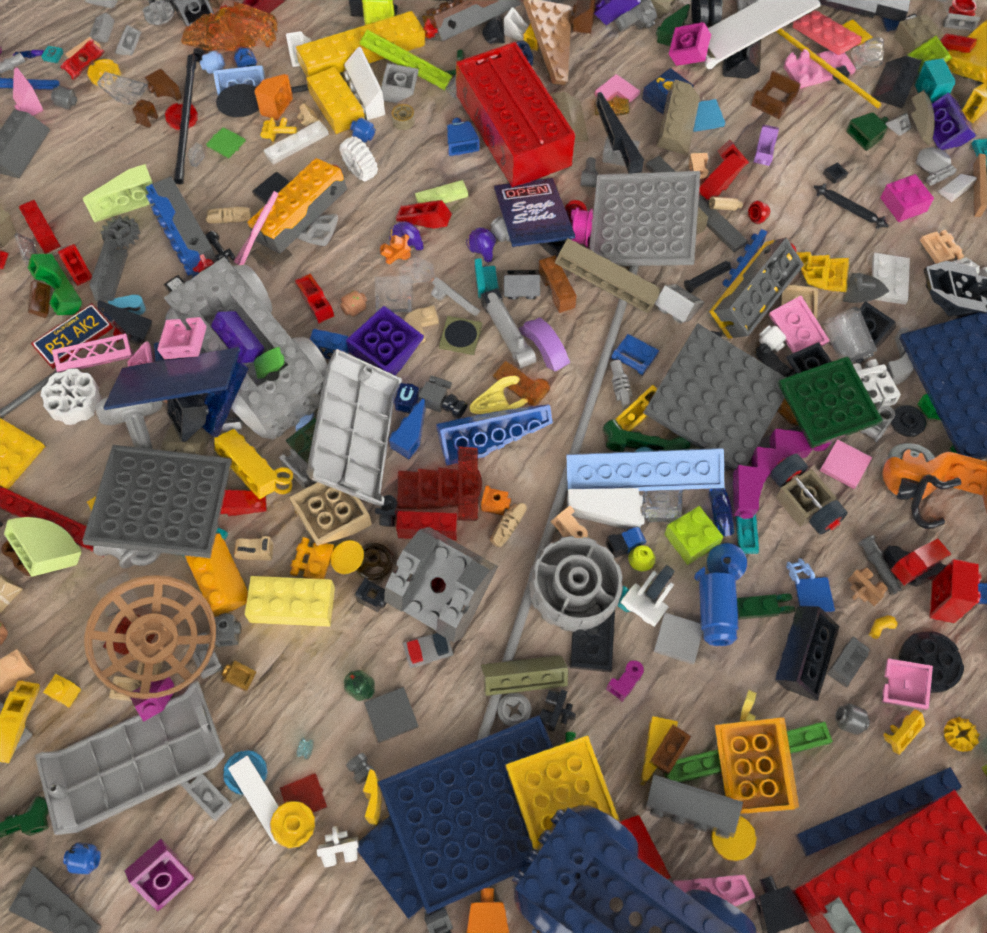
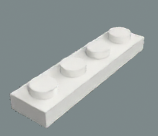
M318 120L296 134H292L264 149V154L274 165L329 135L328 130Z

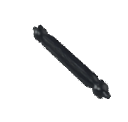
M826 184L814 185L813 188L817 192L816 196L824 195L827 200L870 223H875L876 229L889 227L885 216L878 218L872 211L833 190H827Z

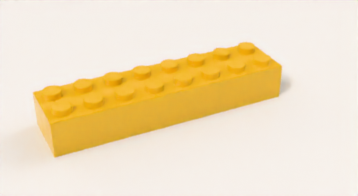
M410 11L296 46L297 58L306 77L332 67H336L338 72L341 73L345 71L344 64L358 47H361L368 63L385 59L360 45V40L367 30L406 51L425 46V31L414 13Z

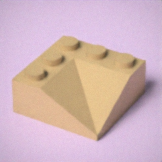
M317 482L289 497L295 512L317 546L354 535L372 525L370 515L359 498Z

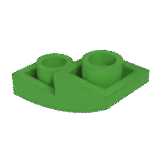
M280 347L273 348L254 360L257 379L265 378L270 372H277L283 366L284 356L281 354Z

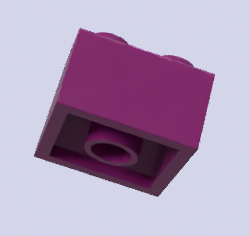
M162 839L157 841L124 870L129 883L157 912L194 880L193 875L179 857Z

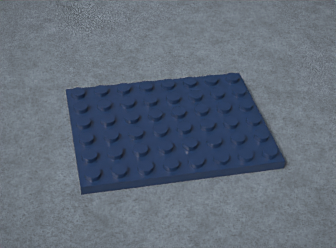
M977 313L901 334L899 339L957 454L979 460L986 459L987 313Z
M540 716L526 720L378 782L426 914L510 878L516 874L518 869L523 870L527 865L525 859L534 848L505 765L553 748Z

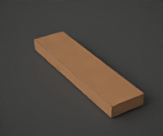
M979 154L973 164V176L977 177L974 183V217H981L987 208L985 154Z

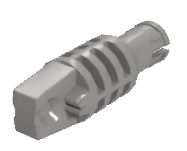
M615 360L610 363L613 372L612 384L616 400H621L623 410L631 405L629 398H633L628 376L624 374L622 362Z

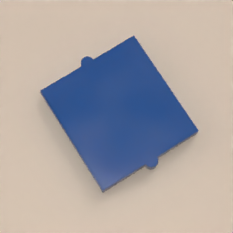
M828 577L814 578L812 580L810 578L799 579V584H795L799 606H819L824 612L835 611Z

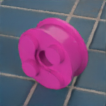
M576 207V210H572L571 214L575 239L570 240L576 241L578 244H584L587 248L591 236L593 209L582 211L579 210V207Z

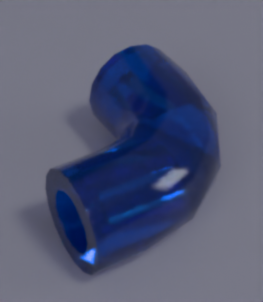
M712 488L708 493V498L711 504L714 525L723 537L733 535L735 532L728 493L725 488Z

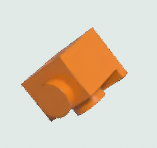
M486 486L481 502V511L504 516L505 510H509L511 498H508L509 492Z

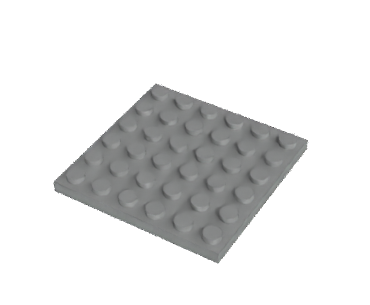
M700 171L597 175L589 249L618 266L694 265Z

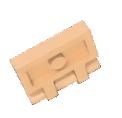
M946 230L941 231L940 235L938 232L922 236L920 242L936 264L943 261L953 262L955 257L957 260L964 258L962 249L959 245L955 244L953 236L948 234Z

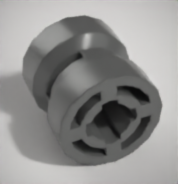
M364 753L358 754L346 764L348 770L354 772V779L357 784L367 780L370 769L375 771L373 766L367 763L368 759Z

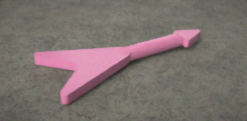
M274 191L267 201L250 236L236 256L234 263L244 265L255 242V238L274 205L278 195L277 192Z

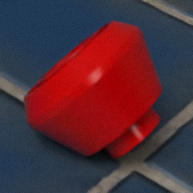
M571 200L566 204L565 210L570 222H572V210H576V207H579V210L587 211L583 202Z
M758 200L752 202L748 209V216L755 224L763 223L769 218L771 213L769 205Z

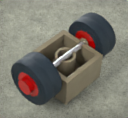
M793 454L781 460L770 473L771 478L780 487L776 499L800 527L809 522L820 535L829 530H834L841 524V521L848 512L812 469L805 472L808 465L802 460L800 455Z

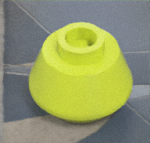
M637 546L630 551L628 561L635 570L648 571L655 564V554L647 546Z

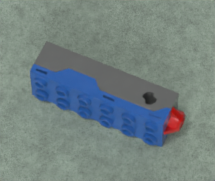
M171 176L146 186L148 191L146 197L150 205L153 204L150 207L154 215L159 216L157 220L160 226L166 228L164 233L167 239L172 240L170 241L171 246L177 252L180 262L185 265L183 267L187 275H191L194 278L217 261L210 243Z

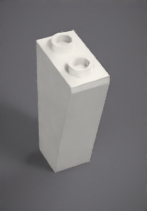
M639 488L568 489L567 504L568 507L571 506L575 512L571 514L574 517L626 530L634 527L641 528V525H644V513L640 511V507L643 506V497L639 495Z

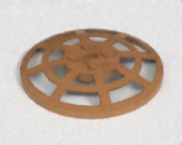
M160 575L134 578L109 591L93 609L85 630L84 646L86 657L98 679L108 688L119 694L140 699L167 696L189 685L205 669L213 654L216 643V624L209 603L200 592L186 582ZM154 584L153 597L142 598L127 605L120 596L133 588ZM163 585L181 589L190 594L194 599L184 607L174 600L162 597ZM113 601L121 611L112 620L108 632L94 631L100 615ZM152 604L151 614L138 617L133 612L134 609L140 606ZM161 604L170 606L178 610L179 613L172 619H169L160 614ZM199 605L204 609L208 618L210 635L197 636L196 623L190 613ZM126 616L132 623L127 633H115L118 624ZM184 619L187 620L190 626L191 636H178L176 626ZM151 634H156L158 640L155 643H148L146 641L147 637ZM93 640L106 641L107 653L112 665L103 671L100 670L94 658ZM113 642L126 643L129 653L118 660L114 652ZM209 644L203 662L191 674L184 666L192 658L196 645ZM177 645H190L187 654L181 662L172 655ZM133 660L144 663L143 675L134 673L126 669L125 666ZM166 661L172 667L169 671L152 675L154 664ZM120 671L131 679L142 681L140 693L123 689L112 683L108 677ZM176 673L185 680L168 690L149 693L152 681L163 680Z

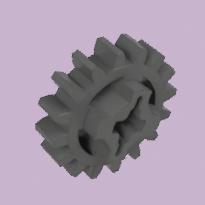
M119 215L118 219L112 217L111 222L107 220V225H102V239L105 241V238H111L114 249L117 247L123 249V246L129 248L130 243L135 244L134 239L139 240V226L133 218L129 219L128 216L122 218Z

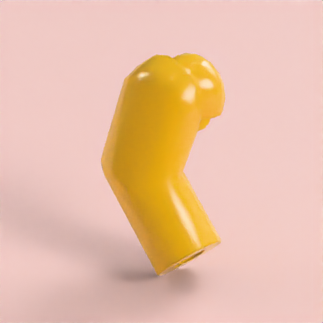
M891 615L877 618L872 625L869 636L879 639L884 628L895 629L898 622Z

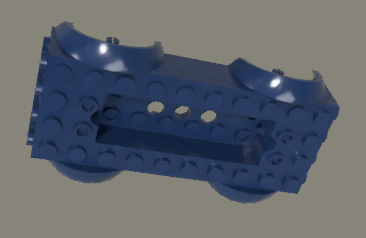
M580 805L557 810L551 819V822L554 824L550 830L545 829L539 837L540 845L537 850L532 849L525 859L527 865L523 870L518 869L511 880L514 882L512 888H514L516 907L525 919L541 933H649L650 928L653 926H658L662 933H756V927L753 922L728 901L702 890H690L685 893L638 859V842L633 834L616 819L591 806ZM614 897L620 898L623 902V907L618 912L612 911L609 906L610 900ZM632 912H638L641 915V922L637 926H632L629 922V916Z

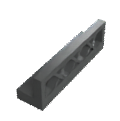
M105 238L89 284L95 301L114 300L128 257L127 249H114L111 238Z

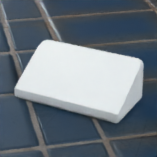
M960 174L939 190V193L950 202H953L974 185L977 177Z

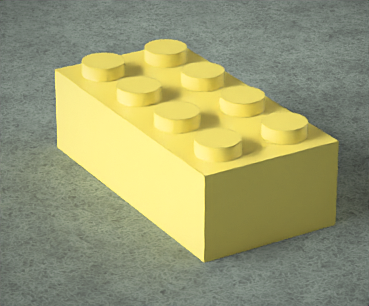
M251 576L245 616L250 623L331 626L335 592L332 580Z

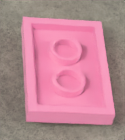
M802 296L769 313L775 326L785 334V342L792 353L818 342L823 346L830 341Z

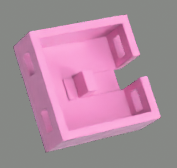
M200 317L186 318L187 323L192 328L191 330H186L180 319L166 320L157 349L164 359L199 356L207 327Z
M887 659L884 677L888 678V684L883 686L882 703L923 710L929 709L933 666Z

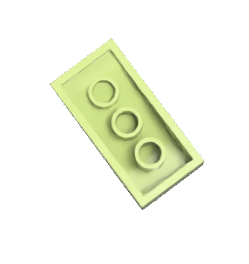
M146 165L128 169L83 197V201L94 223L150 205L146 194H148L146 186L153 184Z

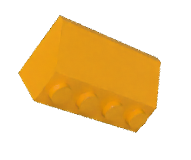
M220 533L215 536L211 558L185 556L203 597L210 605L214 617H219L220 614L229 613L247 604L248 590Z

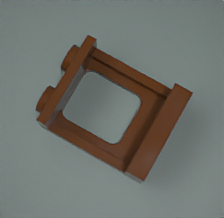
M772 71L769 81L761 91L757 90L755 92L751 106L780 119L798 96L801 84ZM772 88H777L789 94L784 102H781L769 96L768 93Z

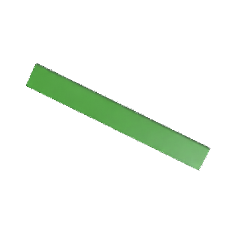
M825 721L787 731L790 754L828 745L833 742ZM717 749L678 759L669 775L664 772L666 779L683 783L721 773L719 751Z

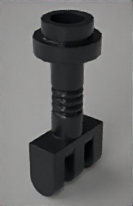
M210 231L206 234L208 242L213 244L218 252L215 255L217 261L225 257L230 263L228 256H230L232 261L235 260L236 257L230 248L227 250L222 248L218 241L220 238L218 233Z

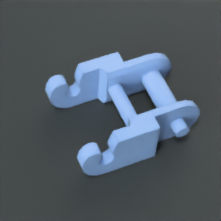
M799 558L796 563L791 564V562H787L786 568L790 571L789 576L795 581V584L800 582L796 573L802 571L810 576L811 580L815 578L813 570L808 563L805 564L802 558ZM800 566L801 569L795 570L794 567Z

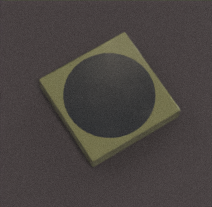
M447 316L439 349L475 355L482 322Z

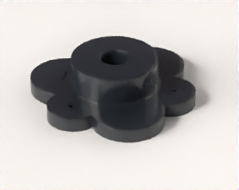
M844 65L835 68L847 78L850 75V72L847 71V67ZM834 75L832 76L834 80H837V84L843 83Z

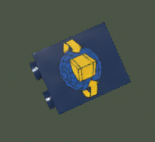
M670 68L644 87L642 99L663 115L668 90L675 79L691 84L692 87L694 85Z

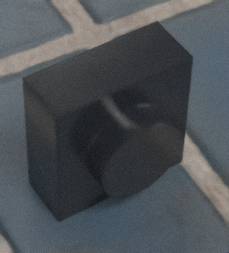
M838 162L826 168L823 173L833 184L840 182L848 176V172Z

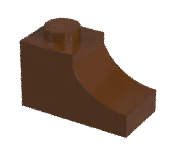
M161 68L145 77L147 90L157 98L168 96L176 101L182 99L179 86Z

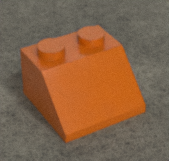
M287 74L264 79L256 87L255 95L261 115L278 121L293 100Z

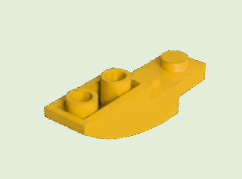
M18 680L13 692L10 691L0 713V762H10L25 729V721L40 690V684Z

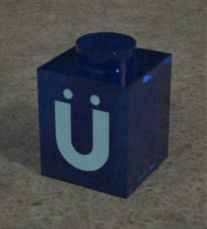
M401 383L394 400L395 410L410 414L413 406L418 403L419 387L411 383Z

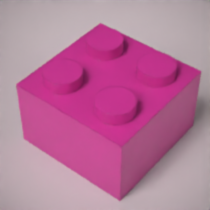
M705 23L675 28L669 56L676 66L705 61L711 39V33Z
M916 174L886 184L880 197L898 222L927 212L934 200V197Z

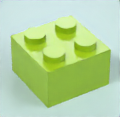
M700 506L668 524L664 534L687 565L710 552L715 546L720 545L723 539V535Z

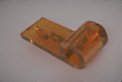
M507 361L492 376L497 381L508 376L519 377L520 381L517 384H512L506 388L521 399H528V404L531 406H538L550 391V384L547 380L537 378L533 381Z

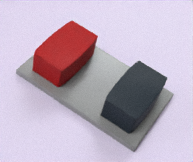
M438 633L403 643L410 668L453 656L450 641Z

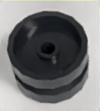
M691 0L692 23L704 22L710 28L721 22V0Z

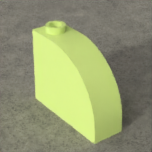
M21 517L7 521L4 535L31 577L77 565L81 556V548L75 543L70 534L59 525L48 520L33 517Z

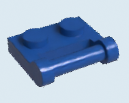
M627 334L619 347L613 352L611 359L620 360L643 376L657 357L659 350ZM622 353H624V354L628 355L629 357H631V358H633V359H635V360L641 362L642 365L639 364L638 362H636V361H634V360H632V359L626 357V356L623 355Z

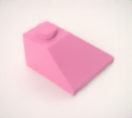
M15 68L13 83L15 109L27 112L32 116L44 111L32 86L19 69Z

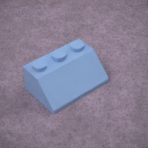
M262 65L213 71L217 95L233 85L249 84L257 87L265 79Z

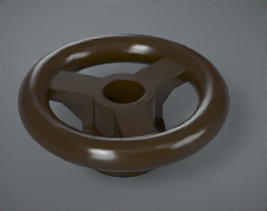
M369 543L362 546L363 551L366 552L364 555L366 563L359 566L356 572L368 580H378L385 577L393 566L391 551L380 543ZM375 549H379L386 554L387 562L381 561L380 553ZM372 558H375V559H376V561H374V562H371L370 560H371ZM377 566L384 569L377 574L365 572L369 568Z

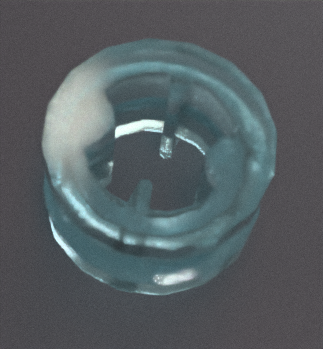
M302 738L298 745L297 757L304 756L308 760L312 753L314 741H306V738Z

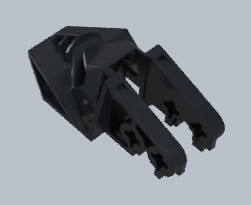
M943 261L923 269L926 279L925 286L933 302L940 305L949 317L956 316L959 319L977 313H987V277L977 275L975 267Z

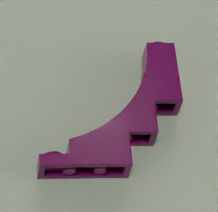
M775 429L770 436V448L757 447L751 457V466L738 465L733 472V516H740L743 519L754 517L759 510V499L764 482L781 460L793 454H798L801 458H807L812 450L825 451L832 441L811 449L803 432Z

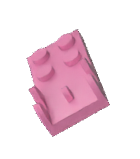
M807 49L803 50L798 59H796L794 53H791L783 67L792 80L801 84L800 88L833 79V75L809 57ZM829 50L816 54L833 68L844 65L850 74H854L856 70L845 52L837 55Z

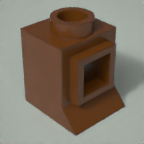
M144 99L136 102L133 108L136 117L135 123L150 128L151 124L148 116L154 119L158 118L154 104Z

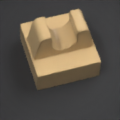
M304 103L299 107L301 112L297 118L301 120L300 123L303 126L307 127L319 120L314 111Z

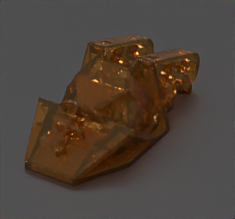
M234 2L233 7L221 8L215 14L210 13L207 16L203 14L191 25L184 28L181 42L184 45L201 48L202 50L236 51L237 47L256 46V41L261 38L265 42V46L270 48V45H273V42L276 41L278 21L272 14Z

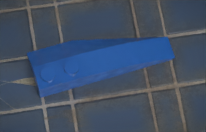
M547 404L470 416L436 424L445 463L448 466L485 457L490 452L505 447L506 444L517 441L529 433L532 434L552 424L553 421L550 405Z

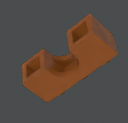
M554 255L539 260V273L544 285H550L552 300L558 312L562 313L575 308L577 295L562 267L555 264L557 257Z

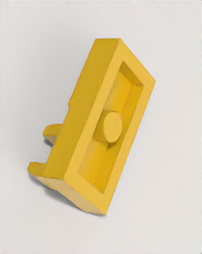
M914 709L910 715L905 716L899 729L894 725L890 726V730L894 735L883 734L885 741L891 744L893 752L900 755L925 726L922 712Z

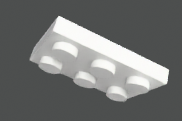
M874 253L871 276L884 283L890 291L875 300L906 305L908 301L910 258Z

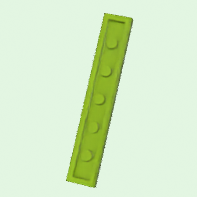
M369 30L365 32L360 40V45L397 65L419 69V77L443 90L446 89L452 78V75Z

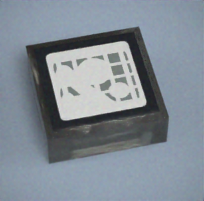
M177 275L164 283V286L171 292L182 286L185 281Z

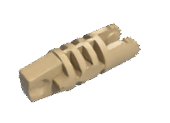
M245 207L209 209L206 222L233 223L247 221L251 219L250 208Z
M513 504L505 512L489 540L496 547H501L511 537L527 509L526 504Z

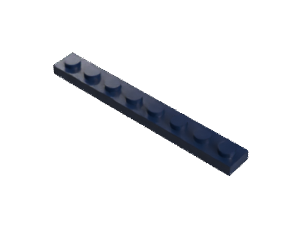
M949 767L798 833L795 836L807 857L963 787L952 768Z

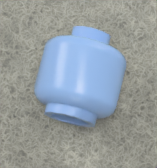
M214 50L202 54L200 65L207 73L213 74V71L223 70L225 62L222 54Z

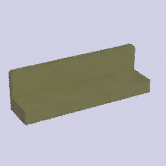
M560 655L481 665L486 696L568 686V667Z

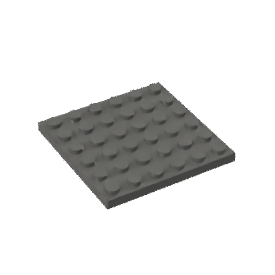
M697 323L643 413L700 449L723 448L724 464L736 470L738 465L747 466L754 450L757 448L785 397L778 382L786 377Z
M112 445L83 537V544L211 558L232 459Z

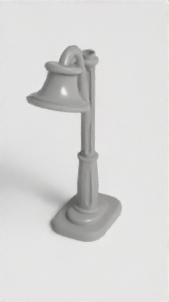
M107 398L102 399L96 404L95 410L101 424L116 425L125 422L135 447L153 449L144 416L159 411L163 406V400L104 410L103 408ZM93 546V552L97 556L112 555L119 560V566L123 569L133 565L146 566L152 564L161 554L157 552Z

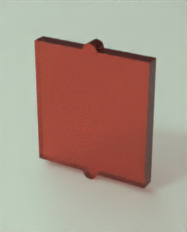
M316 773L280 787L284 803H304L311 809L312 813L328 808L323 795L324 789L320 787Z

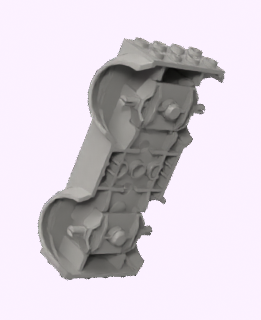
M223 257L164 297L170 306L165 321L180 319L186 330H191L192 328L187 323L186 318L200 317L207 326L199 354L228 349L211 327L217 312L236 311L265 349L262 354L273 348L280 347L281 354L284 356V364L277 372H270L265 378L257 379L254 362L239 363L237 360L228 388L223 391V397L232 410L260 437L271 438L272 440L280 437L291 426L297 425L300 422V418L305 415H311L319 407L327 367L326 360L307 337L291 338L272 316L273 308L268 293L257 274L249 266H231L226 258Z

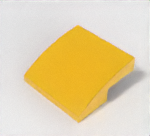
M370 769L363 790L366 798L369 800L365 818L369 824L378 826L382 802L381 791L378 785V777L375 771Z

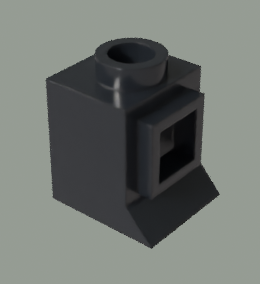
M365 577L355 593L358 603L379 612L381 607L384 608L387 604L384 602L385 589L372 583ZM369 591L377 594L375 599L367 596Z

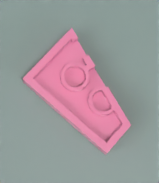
M745 875L673 881V884L685 893L690 890L707 891L728 901L735 907L755 898Z

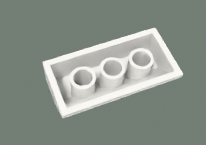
M358 47L344 64L345 72H343L345 81H349V88L354 92V96L362 106L366 119L370 120L385 115L383 93L361 47Z

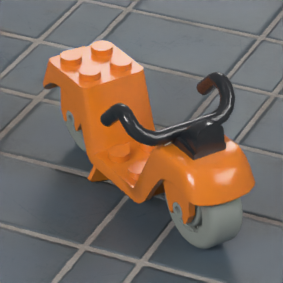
M913 443L899 444L890 450L882 471L883 481L888 489L897 495L896 499H912L911 512L914 520L920 527L932 529L945 524L943 517L925 521L919 511L921 500L937 488L942 490L957 488L982 495L987 513V461L953 452H945L935 458L928 449Z

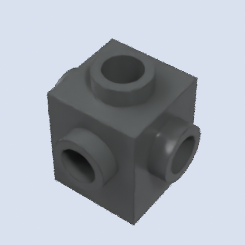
M229 613L214 617L216 624L215 644L217 647L239 645L238 634L242 631L240 621H237L235 616Z

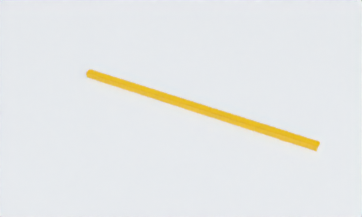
M782 28L775 31L802 52L804 49H807L809 57L877 109L881 107L879 101Z

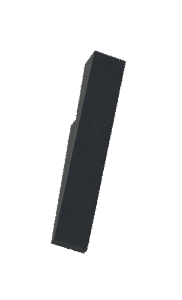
M598 92L596 108L612 150H620L628 174L642 172L644 158L602 92Z

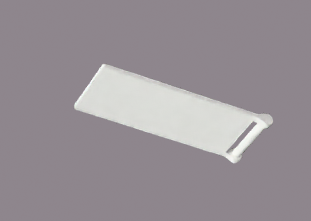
M759 0L708 28L711 33L708 48L715 58H710L707 54L705 66L708 69L714 68L718 62L820 7V2L818 0Z

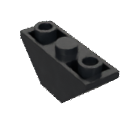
M888 545L884 550L883 557L889 568L892 569L899 560L910 554V552L902 550L898 546ZM940 562L908 584L918 587L932 581L947 565Z

